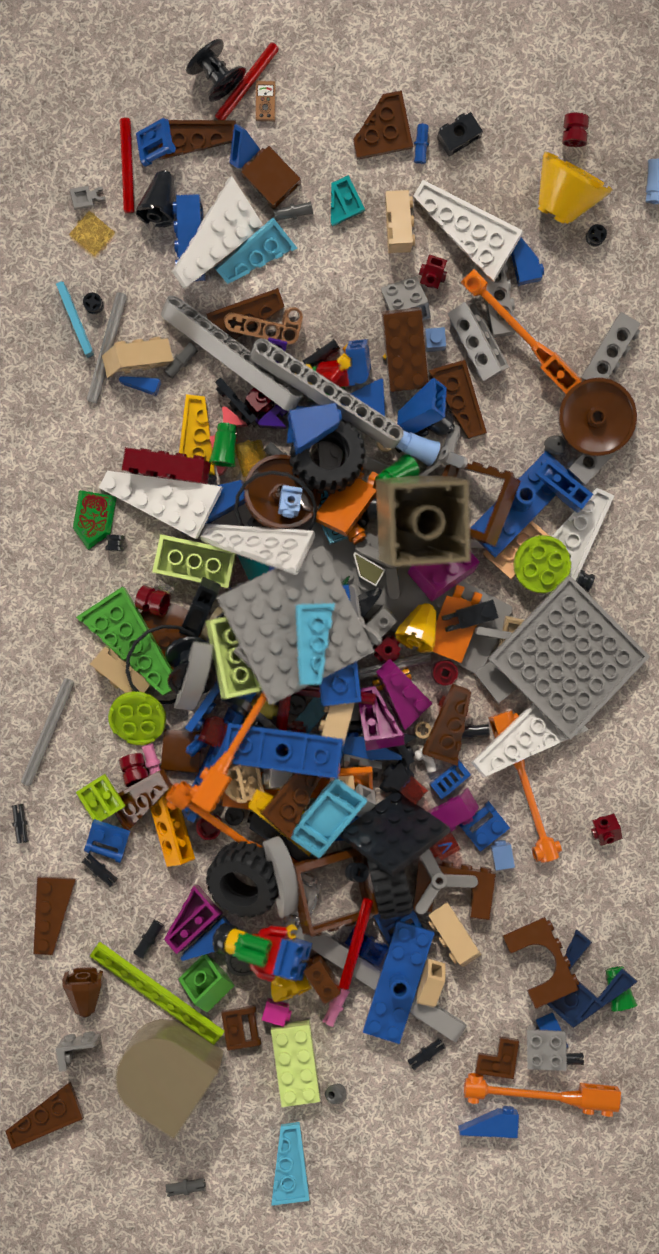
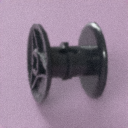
M222 39L213 40L202 47L191 58L186 67L187 74L196 75L204 71L208 80L211 79L214 83L208 94L210 102L218 101L230 93L241 82L246 73L245 67L237 66L228 70L226 63L220 61L218 57L224 48Z
M183 637L173 641L167 647L165 652L166 660L174 668L170 672L167 682L168 687L174 693L178 694L179 690L182 689L189 666V655L193 642L207 644L206 640L198 637ZM211 667L209 668L202 694L209 692L215 685L216 675Z

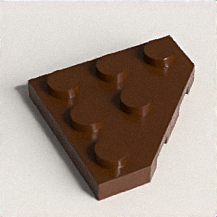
M402 90L383 94L374 110L371 111L360 131L353 138L357 160L413 149Z

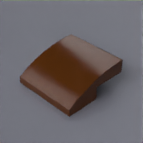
M164 729L161 769H164V771L199 774L201 750L191 757L186 753V747L195 740L197 734L202 732Z

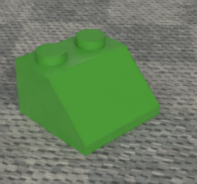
M208 954L202 955L178 979L194 1005L207 1013L235 986L227 973Z

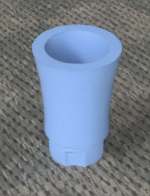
M659 159L648 160L646 202L651 204H659Z
M404 431L403 438L396 448L420 460L425 465L431 466L438 456L440 442Z

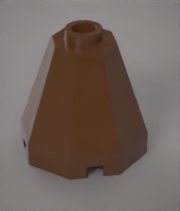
M89 967L75 968L72 974H69V971L64 973L62 979L63 989L75 1014L80 1017H89L95 1013L104 979L103 971L100 970L98 973L97 968Z

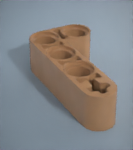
M288 307L283 314L282 323L280 324L242 314L228 313L224 317V325L233 332L263 339L270 337L286 341L287 344H293L298 340L303 314L296 307ZM291 311L298 313V318L295 321H290L288 318ZM235 317L236 321L242 322V318H244V321L242 323L243 329L240 330L241 326L237 324H234L233 327H231V324L228 323V320H232V318ZM250 321L256 322L257 325L256 329L252 332L247 330V324ZM272 325L275 327V333L268 336L265 330L268 326ZM287 330H292L294 333L293 338L290 340H286L284 337V333Z

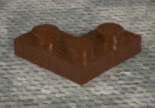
M499 1036L497 1055L478 1052L475 1073L514 1079L519 1039Z

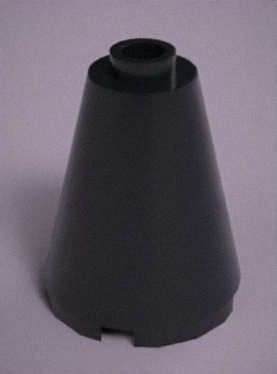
M161 170L155 174L136 208V216L148 225L149 222L156 223L155 227H169L172 225L174 220V177L170 172Z

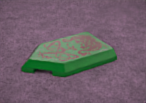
M79 490L73 529L86 548L90 550L97 543L105 539L106 535H111L117 497Z

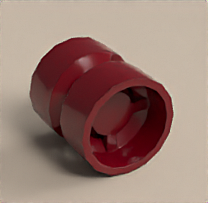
M578 112L567 113L564 116L563 127L566 130L563 131L562 144L568 147L586 146L588 133L585 130L589 127V116Z
M143 585L137 592L135 607L162 617L169 609L171 595L170 593L161 590L156 591L152 587Z
M442 660L434 664L431 674L436 683L447 686L456 681L458 670L452 662Z
M142 753L129 754L119 759L122 772H125L123 774L125 787H130L148 777L147 769L143 768L145 760Z
M209 812L217 819L222 821V818L218 814ZM202 817L196 825L198 835L204 840H213L221 832V830Z

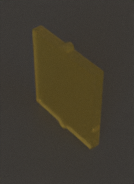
M88 211L81 221H77L78 224L69 235L92 255L96 256L103 246H107L106 243L115 232L91 211Z
M247 440L245 443L236 444L235 451L243 477H247L249 471L257 462L266 458L262 440Z

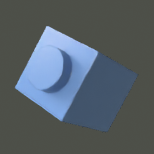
M445 327L425 329L426 352L445 351Z
M499 840L494 842L495 845H490L493 865L496 871L515 868L512 847L509 842L506 843V840Z

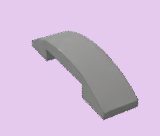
M193 642L189 655V666L182 689L178 692L174 708L192 711L196 708L207 680L213 644Z
M276 836L263 841L267 861H272L280 894V897L276 898L279 916L283 918L297 912L298 884L290 854L281 837Z

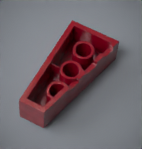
M125 447L122 471L136 475L208 484L211 464L205 460V457L194 455L193 458L187 457V454L183 453L172 455L166 451L158 450V452H153L145 448L134 449Z

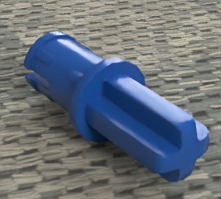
M424 123L417 125L416 142H414L416 146L414 163L417 164L426 163V151L429 146L427 142L429 126Z
M210 725V733H209V736H210V735L213 733V731L216 729V728L213 727L212 725ZM207 726L186 747V753L192 757L202 748L207 747L208 742L217 735V731L210 739H207Z

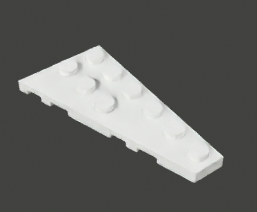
M232 176L227 179L225 187L218 194L216 202L209 209L197 229L198 232L191 239L189 247L182 254L172 271L182 288H186L264 226Z
M422 180L413 195L414 200L494 283L521 238L523 230Z
M107 471L99 486L100 489L195 539H198L223 489L222 486Z
M599 488L592 492L594 495L584 508L578 513L574 511L551 536L560 540L566 546L571 561L569 575L575 581L614 498V495Z
M206 524L200 534L201 542L297 575L315 539V533L309 530Z
M532 703L471 763L483 777H486L568 738ZM584 726L576 735L587 731L588 728Z

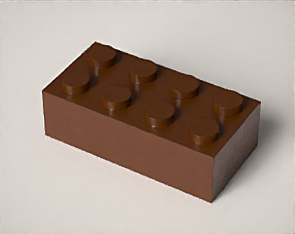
M421 308L381 312L390 392L422 389L428 383Z

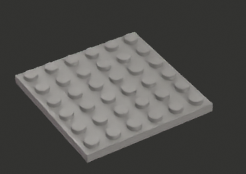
M323 545L307 553L297 575L275 568L216 597L269 705L308 686L299 685L295 605L335 603L331 617L332 625L329 628L327 639L329 640L328 647L325 650L322 678L375 652Z
M568 575L488 659L571 740L650 656Z

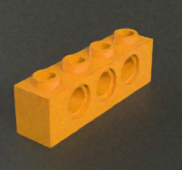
M166 792L150 810L166 866L169 867L195 859L182 811L178 807L176 810H172L166 805L168 801L165 799Z

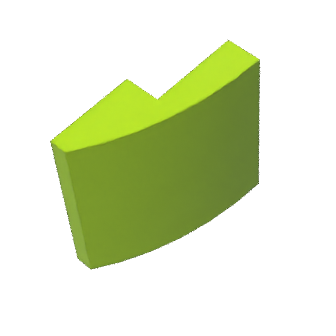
M103 774L76 792L93 820L103 821L126 806L106 774Z

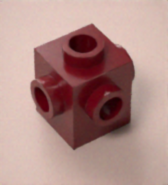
M429 254L426 265H421L418 274L422 276L420 283L426 287L438 289L440 282L444 283L447 271H444L447 260Z
M254 387L249 391L248 396L245 397L244 404L258 418L263 413H268L274 407L275 402Z
M384 634L381 637L382 643L379 645L374 644L373 649L376 652L373 655L381 662L383 660L387 662L389 659L394 662L400 656L399 651L401 648L398 646L400 642L393 635L388 637ZM390 646L391 650L386 653L385 648Z
M614 813L592 820L593 828L591 833L594 840L598 839L600 846L612 844L623 839L621 827Z

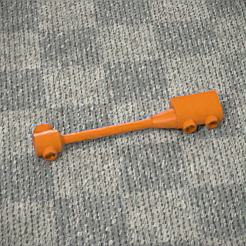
M475 269L460 282L473 296L481 295L532 347V351L541 363L540 368L565 394L582 381L556 352L537 342L486 290L488 282Z
M263 691L227 752L210 769L205 768L202 771L200 778L203 781L200 786L194 785L189 794L193 796L191 799L193 803L208 812L213 813L233 779L227 775L235 752L267 700Z
M510 710L488 717L495 739L519 716L518 713L513 714V711ZM523 759L513 765L518 771L539 836L535 847H532V854L536 862L541 861V863L553 861L559 858L558 853L562 851V847L559 841L554 842L553 838L546 836L525 771V761Z
M187 782L175 783L167 792L165 799L168 801L166 805L170 809L176 810L178 807L183 810L188 807L236 842L247 841L248 844L252 842L205 809L191 801L193 796L189 795L192 786ZM290 856L293 864L299 862L298 860Z
M469 1073L468 1078H465L464 1098H468V1102L472 1104H478L479 1099H484L487 1094L557 1100L579 1107V1109H583L582 1113L587 1115H594V1110L602 1111L601 1114L603 1116L612 1117L613 1112H619L621 1091L618 1086L580 1083L579 1091L557 1093L488 1086L485 1079H483L484 1076L476 1073Z

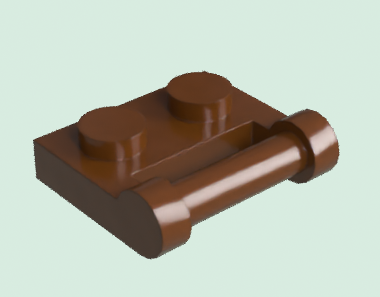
M256 1005L223 1010L221 1012L227 1051L262 1044L261 1038L258 1036L255 1012H257ZM246 1014L248 1015L251 1039L248 1040L245 1038L242 1015Z

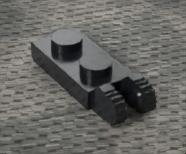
M493 599L441 616L442 620H450L454 617H458L459 620L458 624L447 626L445 628L446 632L459 628L464 629L499 618Z

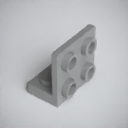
M417 276L381 288L390 311L420 307L423 320L431 318L429 303Z
M529 1025L527 1029V1069L566 1071V1031L537 1030V1025Z
M91 1031L77 1037L75 1034L65 1035L56 1047L59 1072L67 1071L70 1064H72V1059L75 1058V1050L95 1047L100 1039V1034H95V1032Z

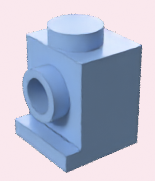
M283 485L280 492L278 514H283L287 518L298 516L302 488Z

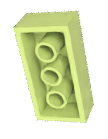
M160 534L152 572L199 583L205 577L221 584L220 587L230 589L237 554L212 545Z
M226 617L207 620L206 626L210 644H213L212 655L221 698L227 699L262 691L253 671L233 652L239 643Z
M310 1019L287 1022L284 1024V1027L273 1024L271 1026L281 1107L320 1102Z

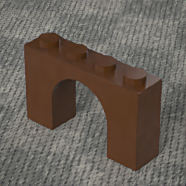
M418 861L412 903L414 910H416L417 903L431 882V877L422 861ZM442 861V864L437 863L443 874L473 875L477 877V886L471 888L469 916L470 918L490 920L496 878L495 872L491 871L492 868L481 866L480 869H473V866L469 864H461V867L453 866L454 863ZM438 877L436 883H440L443 879ZM433 903L429 907L428 912H432Z
M545 917L502 936L510 954L530 945H541L547 948L554 956L555 970L551 978L527 990L535 1009L577 991V985H580L576 975H571L568 967H571L568 957H563L560 951L563 947L559 938H554L552 931L555 929L550 919L546 920Z

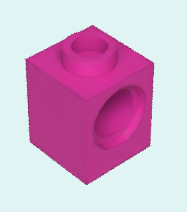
M267 997L262 1021L284 1027L285 1021L289 1022L292 1010H289V1003L282 1001L275 1003L273 999Z

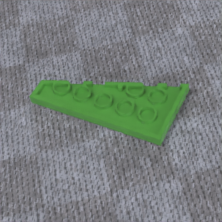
M125 587L119 588L76 617L125 661L134 641L149 630ZM149 633L137 643L130 657V665L162 695H167L172 691L168 687L167 682L172 668L152 633Z

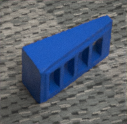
M119 377L122 385L157 396L162 383L158 378Z
M459 760L458 766H450L429 784L439 797L443 799L471 774ZM458 767L464 776L460 777L455 768ZM452 772L458 780L455 782L449 773ZM445 777L451 782L452 785L450 787L443 780ZM439 782L446 788L445 791H442L437 785Z

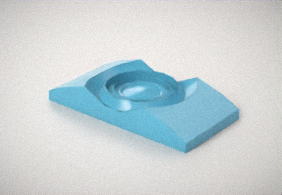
M334 778L321 791L312 806L301 815L302 817L296 825L291 839L320 858L366 804L367 799L341 780Z

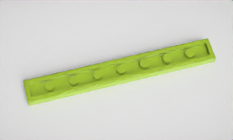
M99 942L90 954V957L211 1044L215 1045L223 1035V1029L103 943Z

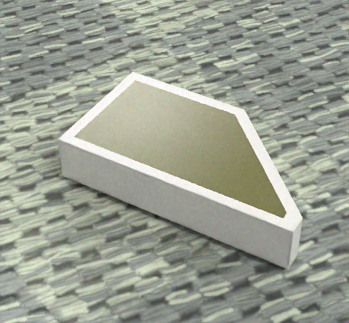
M355 552L353 556L359 577L376 587L385 569Z

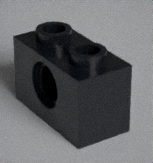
M471 112L466 115L463 113L452 124L449 125L447 123L440 127L437 139L448 157L481 138L483 130ZM461 130L464 135L457 136L454 134V131Z

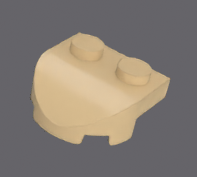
M238 764L230 766L227 775L233 779L225 791L228 797L239 803H247L248 800H251L256 788L264 792L259 767Z

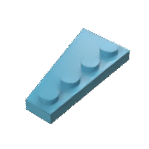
M272 218L219 263L215 269L226 283L229 284L247 275L251 270L257 267L260 268L266 265L267 262L275 258L278 259L290 250L297 249V247L276 220Z
M335 603L295 605L299 685L321 684L325 664V650L328 647L329 640L327 639L329 628L332 625L331 617Z
M300 1122L281 1124L271 1206L304 1202L310 1199Z

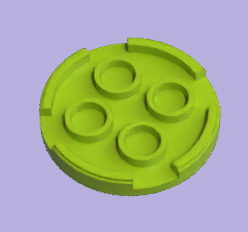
M547 535L531 537L520 545L515 554L513 563L514 573L520 584L530 591L536 593L553 591L570 574L571 561L568 550L560 540Z
M127 692L120 695L114 700L108 713V722L113 733L133 745H146L154 742L163 733L166 726V713L161 703L153 696L143 692Z

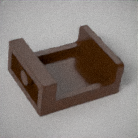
M270 146L266 149L262 148L252 162L248 161L242 167L241 174L244 180L247 179L268 201V205L273 210L301 185V178Z
M317 953L304 961L307 963L304 974L324 1004L341 994L340 982L322 955Z

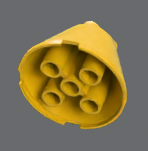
M544 152L538 209L545 214H554L555 220L563 224L573 222L609 195L613 189L610 186L608 188L604 187L603 181L568 161L565 162L552 153Z

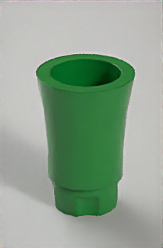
M218 423L213 450L209 460L210 464L219 467L236 466V425Z
M404 454L395 463L378 474L375 480L419 476V466L412 456Z
M623 966L605 970L607 985L624 968ZM631 987L611 1001V1011L613 1012L628 1010L637 1006Z

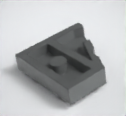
M344 754L343 768L372 766L373 779H381V762Z

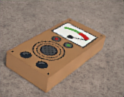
M256 81V121H275V81Z

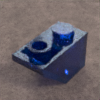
M355 926L353 927L352 931L350 932L348 938L345 941V944L349 947L351 944ZM365 932L359 955L379 966L388 951V945Z

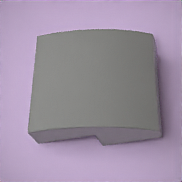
M491 661L475 672V675L497 703H500L517 689Z

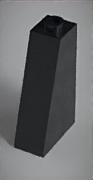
M250 811L247 823H250L249 829L266 840L280 836L290 856L299 862L313 858L312 853L308 856L258 814Z

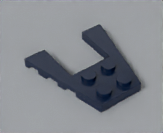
M578 929L575 931L565 954L571 964V967H568L569 970L593 943ZM622 968L599 997L579 981L580 985H577V991L554 1000L547 1005L571 1027L575 1028L636 984L638 980Z

